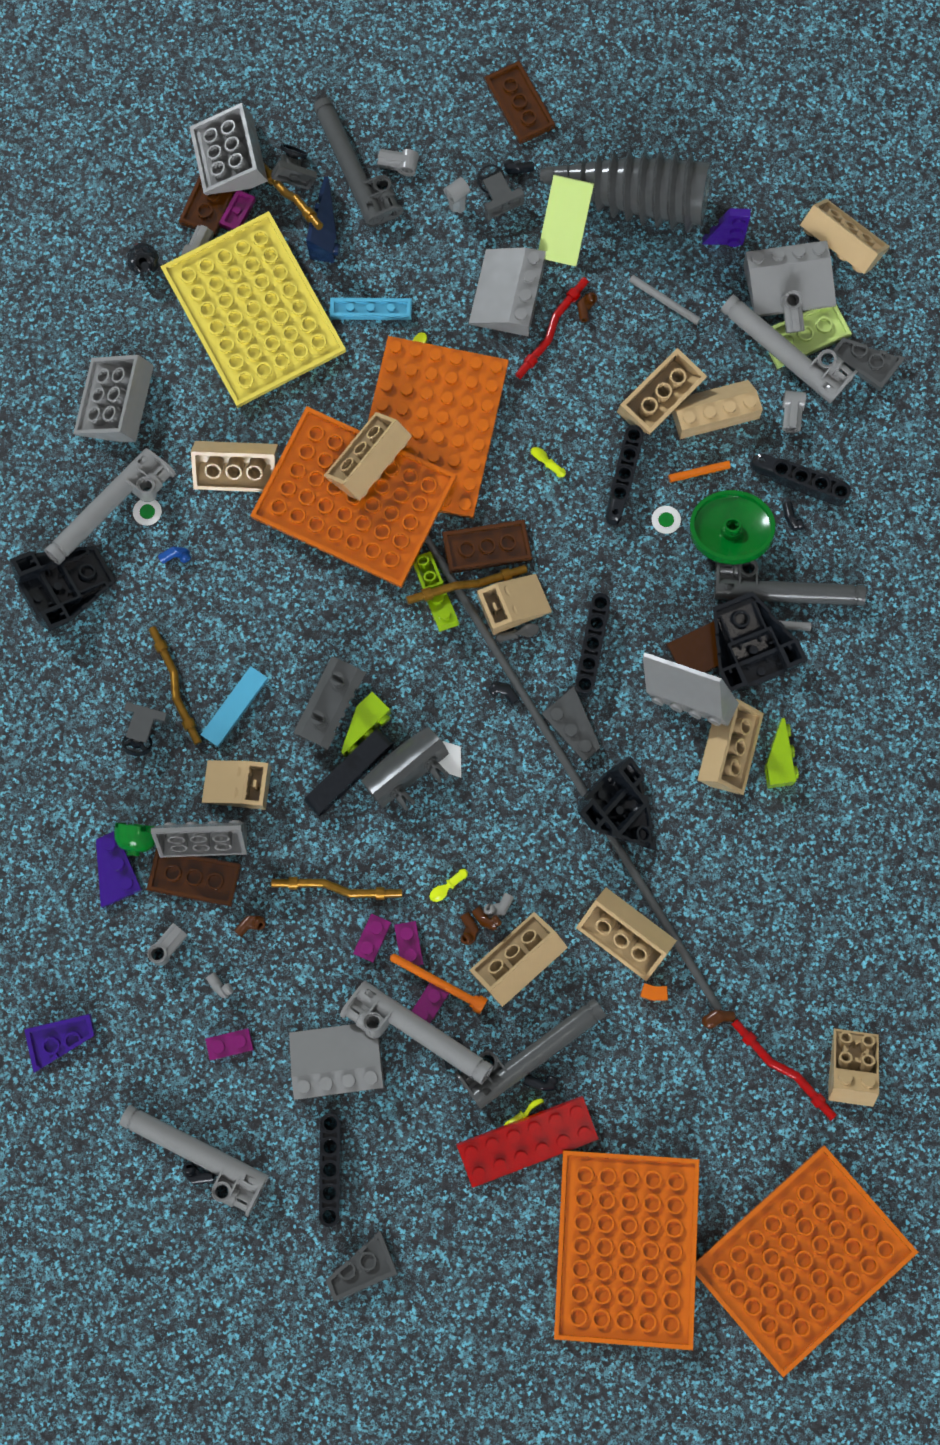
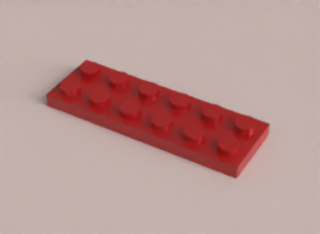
M580 1096L462 1141L456 1145L471 1186L474 1188L563 1153V1150L570 1151L599 1139L584 1098Z

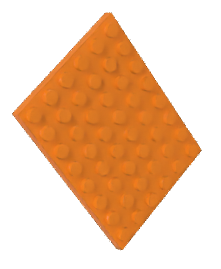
M388 336L368 421L375 412L397 419L412 435L407 445L401 450L457 475L440 512L474 519L509 360Z
M306 406L250 517L402 588L457 475L404 450H400L395 456L394 461L382 472L381 477L368 489V493L360 501L354 499L327 480L324 474L360 430Z
M823 1145L696 1260V1276L780 1375L785 1377L919 1252L827 1147Z
M563 1150L554 1327L555 1340L693 1350L700 1159Z

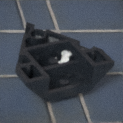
M630 756L604 773L578 801V814L591 830L654 851L657 850L656 842H653L651 829H653L648 796L644 794L643 789L644 774Z

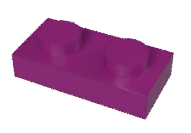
M241 190L236 191L219 222L220 227L231 231L243 225L256 202L255 196Z
M371 914L353 954L374 963L392 923Z
M416 921L394 925L399 956L417 966L424 965Z
M429 983L412 1009V1012L431 1023L450 993Z
M249 1028L205 1039L210 1061L254 1051Z

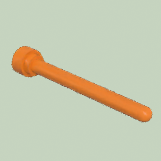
M397 954L390 956L391 962L470 1004L469 1007L473 1008V1012L479 1015L488 1000L481 995L479 997L477 995L472 996Z

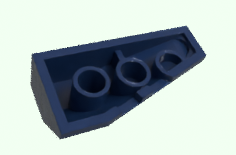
M324 176L319 192L320 204L316 203L315 205L317 218L323 223V228L317 230L310 222L306 243L310 259L334 263L335 256H339L340 244L337 240L329 177Z

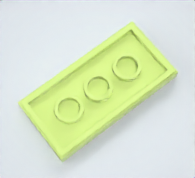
M553 175L538 249L546 251V260L577 266L594 183Z
M837 304L835 307L803 312L805 331L786 333L784 321L772 326L806 356L840 342L843 337L849 338L852 335ZM769 353L777 369L785 366Z

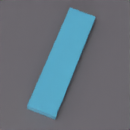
M330 298V320H412V298Z
M250 666L200 735L219 748L269 680L268 677Z

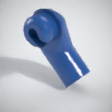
M173 546L160 553L158 558L163 564L174 557L180 558L181 562L186 563L190 561L191 556L187 548Z

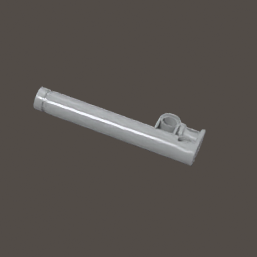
M734 294L720 309L722 313L728 315L729 319L829 404L835 400L858 373L857 370L852 371L844 364V361L831 349L823 350L812 361ZM826 354L831 355L834 359L830 365H825L821 361V358Z
M145 448L52 541V544H49L44 549L45 553L51 560L60 565L65 560V557H68L131 492L144 502H152L156 499L157 492L163 487V483L169 477L173 478L176 476L175 471L159 456ZM145 488H151L149 491H143Z
M367 981L360 984L341 1010L340 1017L343 1019L348 1017L354 1021L356 1026L363 1030L369 1038H379L391 1024L470 1078H474L481 1085L487 1080L494 1066L484 1061L483 1058ZM372 1022H376L379 1024V1026L374 1029L368 1027V1025Z
M132 1105L126 1108L120 1119V1126L126 1129L129 1128L130 1131L218 1175L212 1187V1197L218 1202H222L230 1207L235 1206L245 1211V1216L249 1217L269 1175L142 1110H138V1108ZM221 1185H225L229 1191L225 1198L218 1194V1188Z

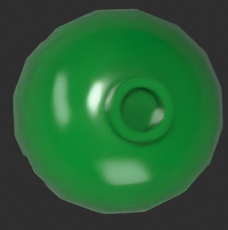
M116 822L114 827L115 842L119 848L127 851V855L140 856V852H147L155 845L151 834V828L154 826L141 824L126 825V823Z

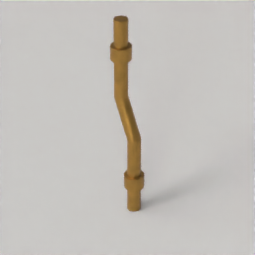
M264 163L267 182L273 185L283 197L294 202L307 222H311L317 230L322 229L323 223L317 218V213L311 207H308L297 194L289 191L281 181L271 179V172L273 170H270Z
M522 565L513 569L506 568L500 570V573L476 580L455 581L432 589L428 587L422 589L419 593L406 596V601L408 605L422 600L426 602L432 600L435 596L454 590L480 588L502 580H511L515 576L527 573V567Z
M153 626L148 630L155 642L154 647L157 653H160L170 673L172 700L183 721L184 730L188 731L194 745H198L202 740L195 728L197 725L194 719L190 718L180 697L178 670L167 650L169 647L166 641L162 640L157 627Z
M298 877L271 879V887H289V890H298V887H323L348 898H376V900L402 898V889H385V887L349 889L327 879H298Z

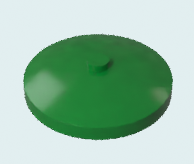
M725 490L713 493L701 500L691 515L690 535L694 545L707 558L719 563L736 565L756 560L769 549L774 539L775 519L772 511L761 499L747 492Z

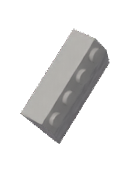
M243 103L189 127L205 195L252 189L268 181L254 118Z
M827 241L745 252L743 268L753 311L760 317L784 314L781 298L785 293L792 290H797L802 294V311L836 306L832 262ZM789 295L787 302L789 305L795 306L796 299L794 296Z
M526 247L486 249L469 325L529 337L545 267L546 251Z
M139 355L91 358L73 434L115 442H136L154 365Z
M644 652L643 664L646 692L652 698L651 701L660 706H663V704L669 705L671 709L680 713L682 710L689 712V715L696 719L706 718L716 726H720V724L729 725L739 703L722 678Z
M232 820L229 823L210 821L205 824H198L197 822H187L186 824L168 822L151 828V834L160 858L247 855V827L245 822L239 820Z
M372 1022L368 1027L374 1029L378 1027V1024ZM356 1024L289 1033L294 1100L385 1088L379 1038H369Z

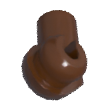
M594 292L585 294L577 303L580 322L589 321L588 310L597 301V295Z
M480 906L471 912L482 927L492 931L497 930V927L502 924L497 915L489 918Z
M467 912L460 917L465 925L464 933L461 935V942L464 945H472L476 941L479 928L470 912Z
M248 915L238 924L234 931L242 937L249 929L263 930L266 926V921L262 916Z
M713 1010L702 1018V1025L712 1029L722 1022H734L736 1018L735 1012Z

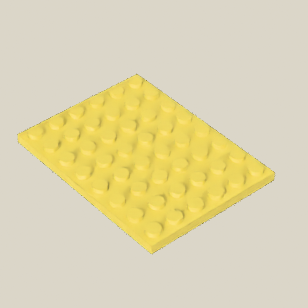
M269 211L160 266L237 408L346 352V348Z

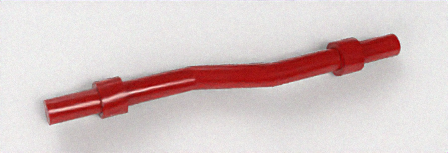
M582 277L577 285L566 293L567 297L551 316L545 338L532 354H528L523 360V365L515 373L517 378L522 379L527 371L538 363L537 359L552 343L559 318L572 302H576L581 296V291L589 283L587 278Z
M738 1019L731 1024L743 1037L741 1040L747 1046L750 1045L768 1067L794 1079L811 1098L810 1102L815 1108H819L830 1121L837 1116L825 1102L824 1096L821 1093H817L799 1072L774 1060L756 1040L757 1037L752 1031L749 1032Z

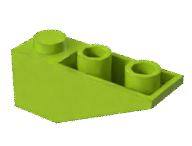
M373 692L356 706L341 750L345 758L373 733L379 725L384 726L391 718L390 709Z
M782 718L778 724L764 766L768 789L794 785L796 779L799 778L798 768L793 765L792 759L795 757L794 746L789 743L791 728L789 724H786L785 718Z

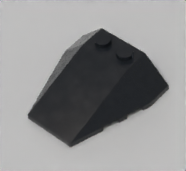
M96 546L76 548L68 557H65V560L60 565L51 560L45 552L36 553V551H29L10 559L15 580L22 596L37 622L48 631L71 622L116 582Z
M753 591L713 607L719 675L731 693L745 691L775 679L808 661L799 640L792 636L784 624L772 615L769 608Z

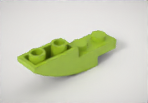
M431 551L418 555L413 566L421 588L430 587L432 589L444 585ZM447 593L435 596L432 600L427 601L439 632L459 625Z

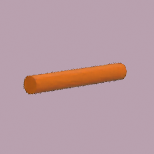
M730 461L669 474L668 479L672 483L730 469Z

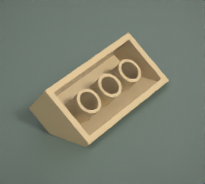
M828 199L814 204L800 224L807 235L816 237L820 241H827L829 249H832L840 260L849 262L858 273L865 274L869 272L890 248L888 244Z
M677 348L620 404L617 413L631 426L637 425L643 432L650 435L707 376Z
M749 380L691 394L672 412L679 438L683 439L760 419L763 409L757 390Z
M375 412L324 474V477L348 496L360 501L368 493V489L381 477L386 467L394 461L395 456L407 445L412 435L397 419Z
M195 441L191 449L193 489L263 492L278 462V444Z
M736 699L739 704L729 725L720 724V726L711 724L698 781L713 788L744 795L764 713Z
M605 888L576 927V929L645 981L649 979L677 941L608 888Z
M533 912L469 971L503 1007L568 947L559 935Z

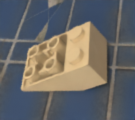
M536 574L498 582L477 590V598L493 635L552 612Z
M208 760L202 803L266 810L271 766L269 763L254 761Z
M834 1028L828 1080V1101L873 1107L879 1095V1035Z

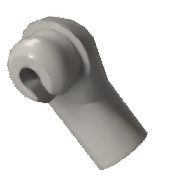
M504 893L500 903L485 905L484 913L489 918H492L494 915L498 917L504 916L514 897Z
M215 972L206 977L213 991L221 998H228L233 993V987L229 983L223 985Z

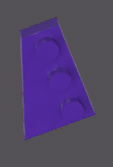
M730 208L719 219V224L712 226L710 233L702 237V244L728 245L730 247L743 245L751 217V209Z
M114 831L96 839L101 908H104L141 891L142 887L126 850L119 848L116 844Z
M91 1013L24 1029L33 1072L35 1073L96 1035Z

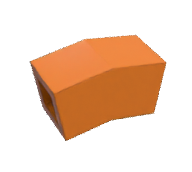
M644 983L640 998L650 1001H667V986H652Z

